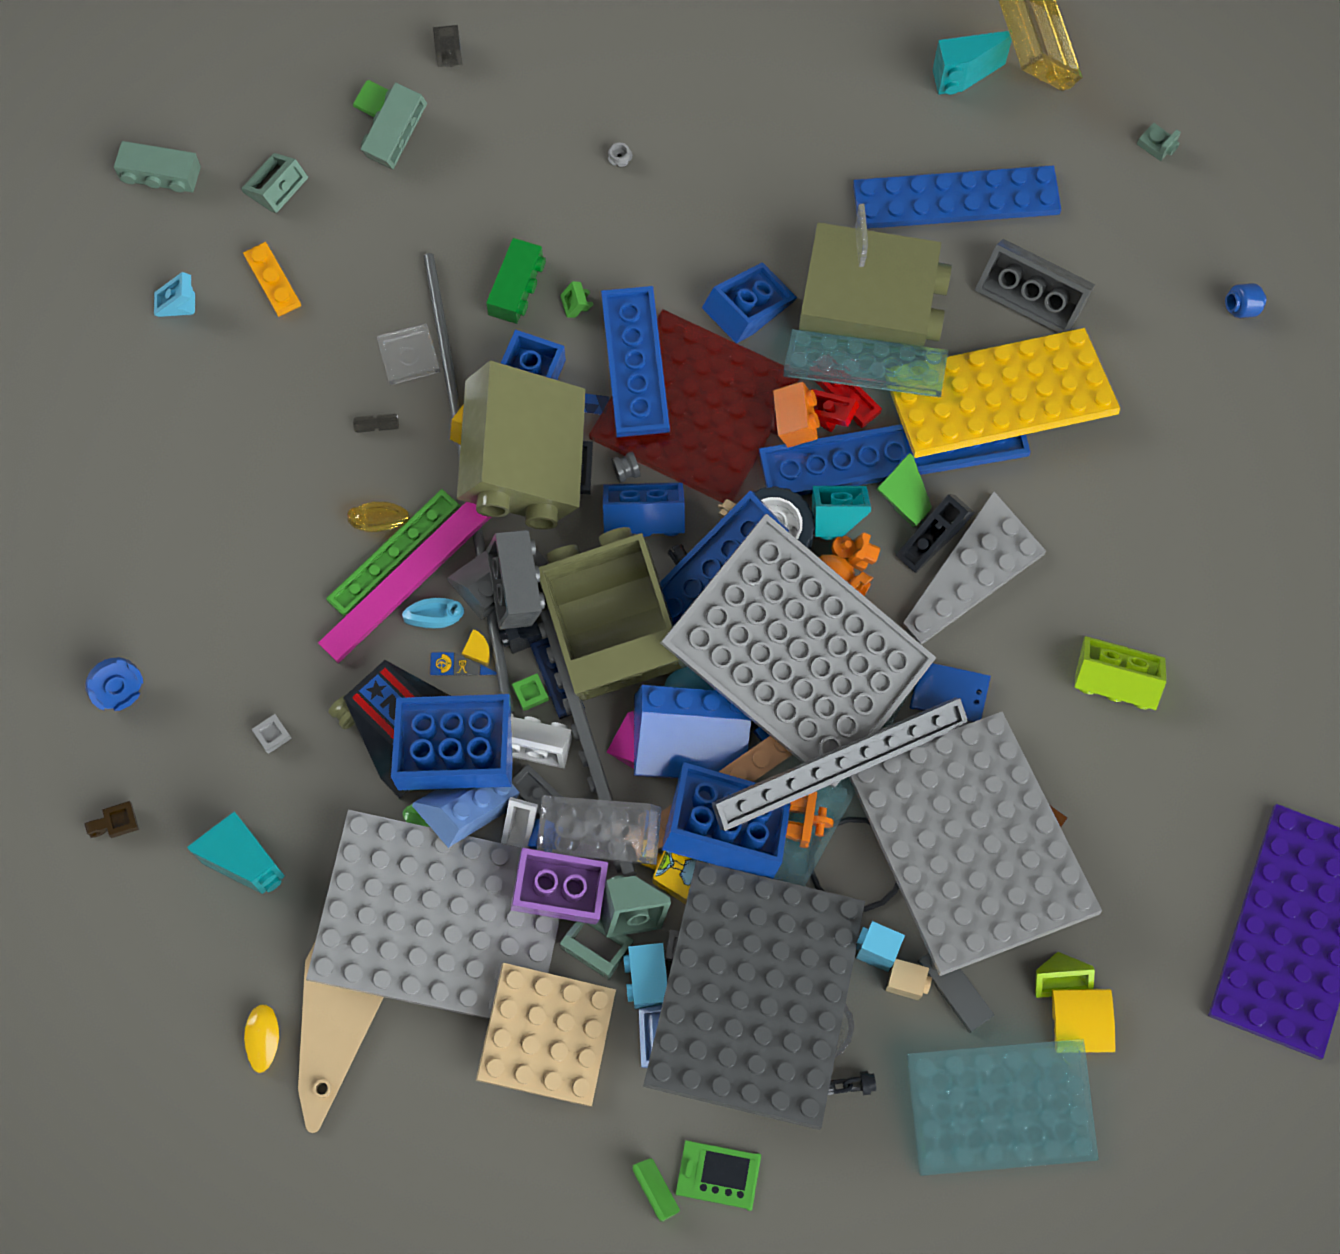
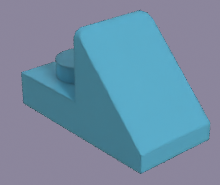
M181 272L154 292L155 316L192 315L195 313V292L191 286L190 274Z

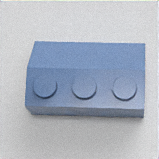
M513 784L512 787L436 789L415 801L412 806L449 848L505 814L510 797L517 798L520 792Z

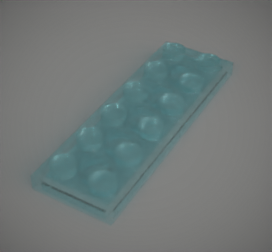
M792 329L784 366V377L941 397L948 350Z

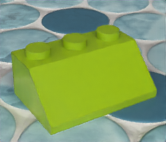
M1085 636L1075 674L1074 688L1079 689L1085 694L1092 695L1095 693L1106 696V698L1114 702H1128L1140 709L1150 708L1156 710L1166 684V659L1161 656Z

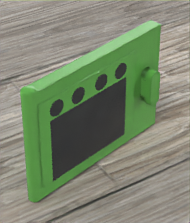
M685 1140L676 1195L752 1211L761 1154Z

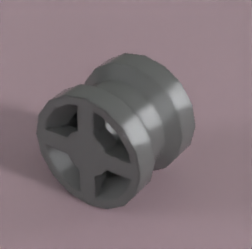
M633 452L627 453L622 458H612L613 468L619 483L625 482L629 477L637 478L641 476Z

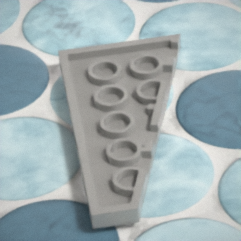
M995 492L988 499L903 622V628L921 645L1045 555L1046 550Z

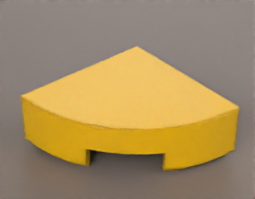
M473 629L462 655L488 666L490 660L488 643L481 633Z

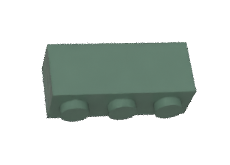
M396 82L392 89L387 91L384 99L385 103L381 111L375 114L373 126L370 132L363 137L361 143V151L367 158L391 169H394L428 104L422 94Z
M122 141L114 169L120 181L127 184L138 183L151 188L162 187L176 192L186 191L193 193L201 165L196 153Z

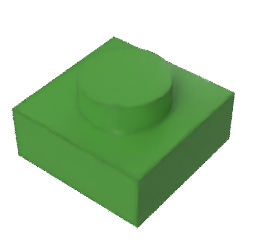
M538 673L512 684L523 711L549 701Z

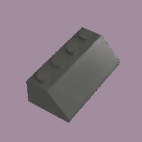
M1002 239L996 245L975 291L1058 333L1071 331L1095 284Z

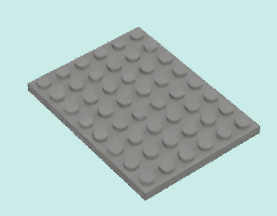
M765 514L660 642L661 645L802 763L879 731L936 659L932 653L768 514ZM840 781L831 784L830 786L832 788H835Z
M1003 712L950 730L941 737L849 776L939 976L1101 914L1102 909Z
M348 809L306 981L490 1019L502 964L507 963L548 973L560 919L510 910L519 856L522 850L521 847L467 836L448 848L430 827Z

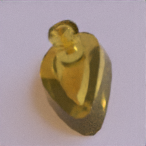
M388 502L366 503L356 508H351L347 513L348 522L354 528L366 532L388 530L403 525L410 519L406 509Z

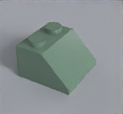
M618 875L610 880H606L600 913L606 938L661 929L671 904L670 897L636 876L625 877Z

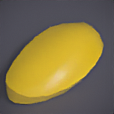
M259 1005L254 1008L245 1026L244 1041L247 1057L251 1067L258 1073H262L269 1068L277 1051L279 1041L277 1017L273 1009L267 1005Z

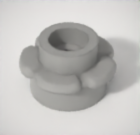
M615 143L608 151V161L612 165L624 167L632 159V152L625 143Z

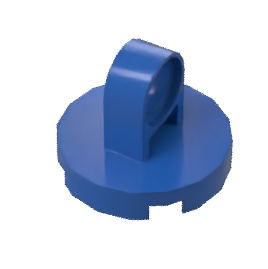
M120 657L108 658L90 670L86 678L85 690L91 702L99 709L105 710L104 708L120 711L129 707L138 699L143 678L137 666L130 660Z

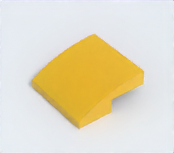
M1052 989L1055 1051L1057 1053L1115 1052L1112 990Z

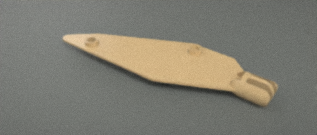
M314 945L305 960L298 1092L305 1126L310 1133H316L321 1128L384 998L306 981ZM321 1084H326L328 1087L327 1092L320 1095L318 1087Z

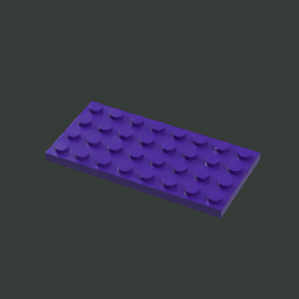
M1276 804L1271 812L1208 1016L1321 1060L1324 1058L1340 1004V828Z

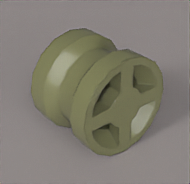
M342 696L332 704L328 713L333 718H337L341 728L346 730L355 725L343 699L344 696Z

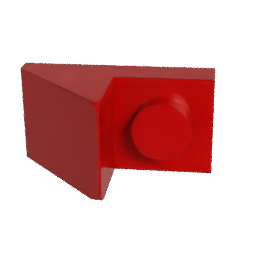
M811 389L814 391L817 399L814 411L818 416L820 426L829 432H833L836 424L848 427L859 408L857 400Z

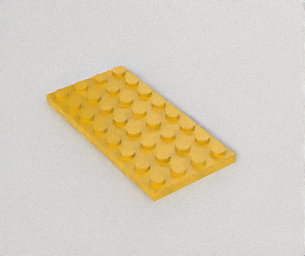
M1085 328L887 369L884 373L914 458L1118 415L1120 411L1119 403Z

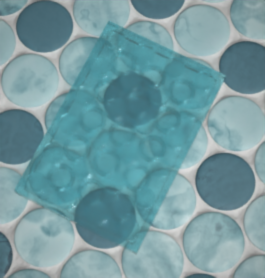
M1084 1039L907 1054L920 1176L1099 1160Z

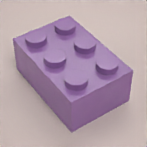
M522 848L510 910L596 925L600 919L608 862Z

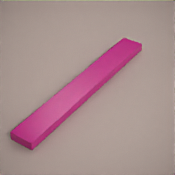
M466 502L325 635L318 644L337 663L341 662L491 517L479 514L476 511L477 504Z

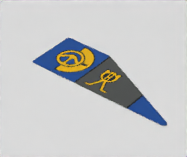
M454 652L431 653L430 675H497L495 671Z

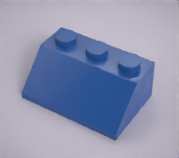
M683 483L603 484L604 533L622 527H629L632 534L642 533L644 537L657 533H663L667 536L685 533Z

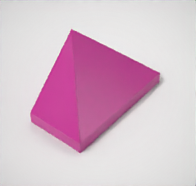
M634 711L627 713L607 753L633 769Z

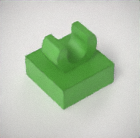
M572 281L560 295L566 317L576 318L581 311H588L594 305L593 302L586 301L590 291L583 289L581 282Z

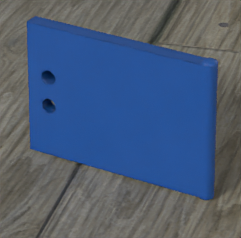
M932 663L914 686L910 709L925 711L956 697L961 698L967 720L971 722L978 721L982 718L991 676Z

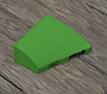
M909 453L876 490L895 507L894 510L914 527L927 515L932 505L915 459Z

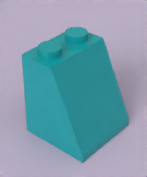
M235 811L187 847L203 865L261 894L266 891L271 892L282 883L281 879L285 877Z

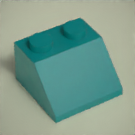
M813 486L812 512L815 523V537L826 540L843 537L871 512L867 486Z

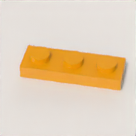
M266 242L243 252L247 263L278 317L301 306L297 295Z

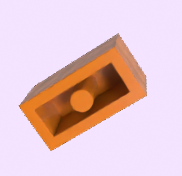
M803 381L773 390L778 436L785 445L790 448L818 439L817 428L820 427V423L814 411V406L817 405L814 391L809 390Z

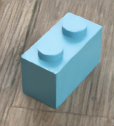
M872 921L869 929L863 927L858 937L856 949L859 952L856 958L888 972L896 959L905 935Z
M663 943L629 946V955H623L625 973L631 972L632 984H626L628 1002L634 1001L635 1009L662 1005L667 987Z

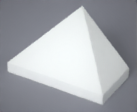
M510 797L501 843L521 848H530L528 842L533 831L538 804Z

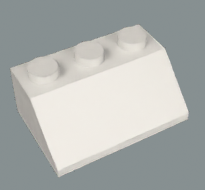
M511 713L512 757L565 769L573 738L571 729H568L564 724L553 722L551 725L543 724L534 717L516 718Z

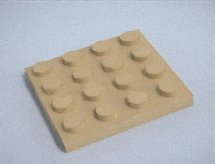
M503 963L476 1081L584 1106H592L616 989Z

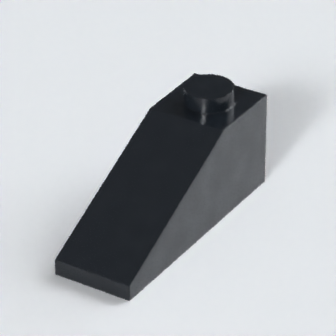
M948 494L896 556L913 572L917 573L959 532L975 512L956 495Z

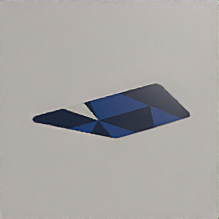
M585 393L584 413L607 415L609 397Z

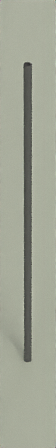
M427 253L424 255V262L451 416L453 418L461 406L434 254ZM456 443V444H457V450H458L459 461H460V448H461V445L458 444V443ZM482 527L473 535L476 557L486 550ZM495 610L487 616L499 690L500 694H510L511 713H514L504 649L498 633L500 629Z

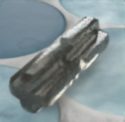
M397 414L377 415V418H374L373 415L360 416L353 419V427L357 433L375 431V428H379V431L393 430L399 428V418Z

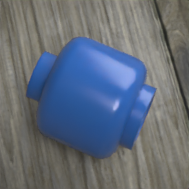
M1237 284L1226 295L1225 305L1227 310L1236 318L1256 317L1263 311L1267 298L1263 289L1258 284Z

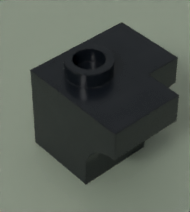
M536 620L532 626L502 629V631L498 632L503 646H509L512 654L530 647V644L542 640V634Z

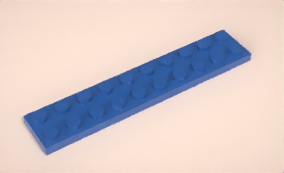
M902 424L818 438L790 448L785 444L759 448V457L766 488L772 486L783 489L787 488L800 496L813 494V486H859L883 482L909 453L913 455ZM1025 434L914 459L920 475L1028 457L1030 455V448Z

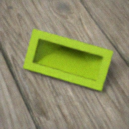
M1057 952L1036 970L1035 996L1036 998L1052 997V989H1094L1095 969L1092 965Z

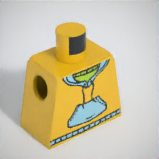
M654 851L644 858L641 865L656 870L652 879L653 884L686 904L695 863L699 860L664 851L663 854Z

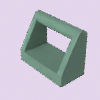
M273 153L241 190L268 210L277 213L309 177L296 159ZM277 164L281 166L261 189L256 188Z
M599 919L596 925L588 924L605 935L601 919ZM576 922L561 941V949L610 980L623 960V955L627 954L629 951L628 947L632 946L634 940L626 935L608 937L622 946L611 962H608L575 940L585 924Z

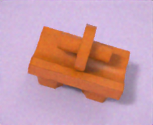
M863 532L853 540L848 536L837 537L832 542L831 549L834 555L845 558L853 568L863 571L868 566V563H876L880 547L869 543L871 535Z
M817 792L808 794V796L799 798L790 804L789 812L804 814L803 823L788 821L786 838L800 842L799 847L808 848L812 826L816 827L815 835L823 837L824 828L833 827L834 820L826 817L827 808L819 807L818 815H814Z

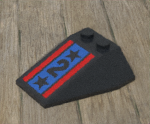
M384 660L345 695L343 699L380 779L400 799L409 790H398L391 778L396 698L451 695Z

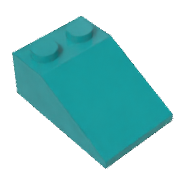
M1013 30L938 40L932 69L938 95H951L962 92L1005 65L1014 35Z

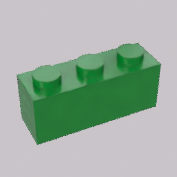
M516 238L512 239L486 302L489 316L518 324L520 316L526 314L528 296L535 292L537 274L543 271L546 263V258L543 257L542 246Z

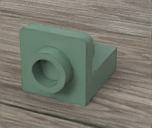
M1153 123L1138 139L1137 145L1159 161H1162L1167 154L1171 156L1180 144L1178 138L1181 132L1176 129L1171 135Z

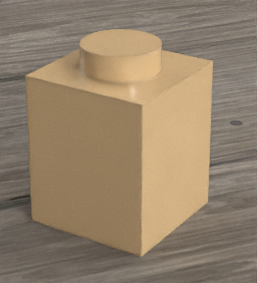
M895 959L885 991L919 1001L923 993L928 995L932 977L927 976L929 968Z

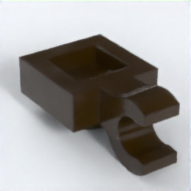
M130 801L102 809L103 818L84 823L90 838L101 836L107 831L109 836L114 838L139 830Z

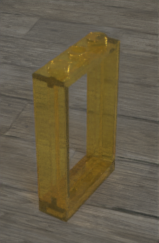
M999 0L1023 71L1061 91L1072 88L1076 82L1083 78L1056 0H1030L1048 55L1043 53L1026 0Z

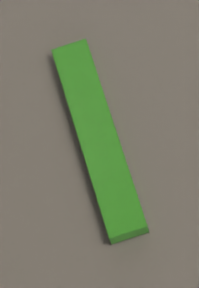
M441 489L326 598L327 602L343 617L347 616L444 524L461 505Z

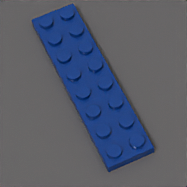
M1054 165L858 179L853 181L858 229L1060 215L1061 212Z

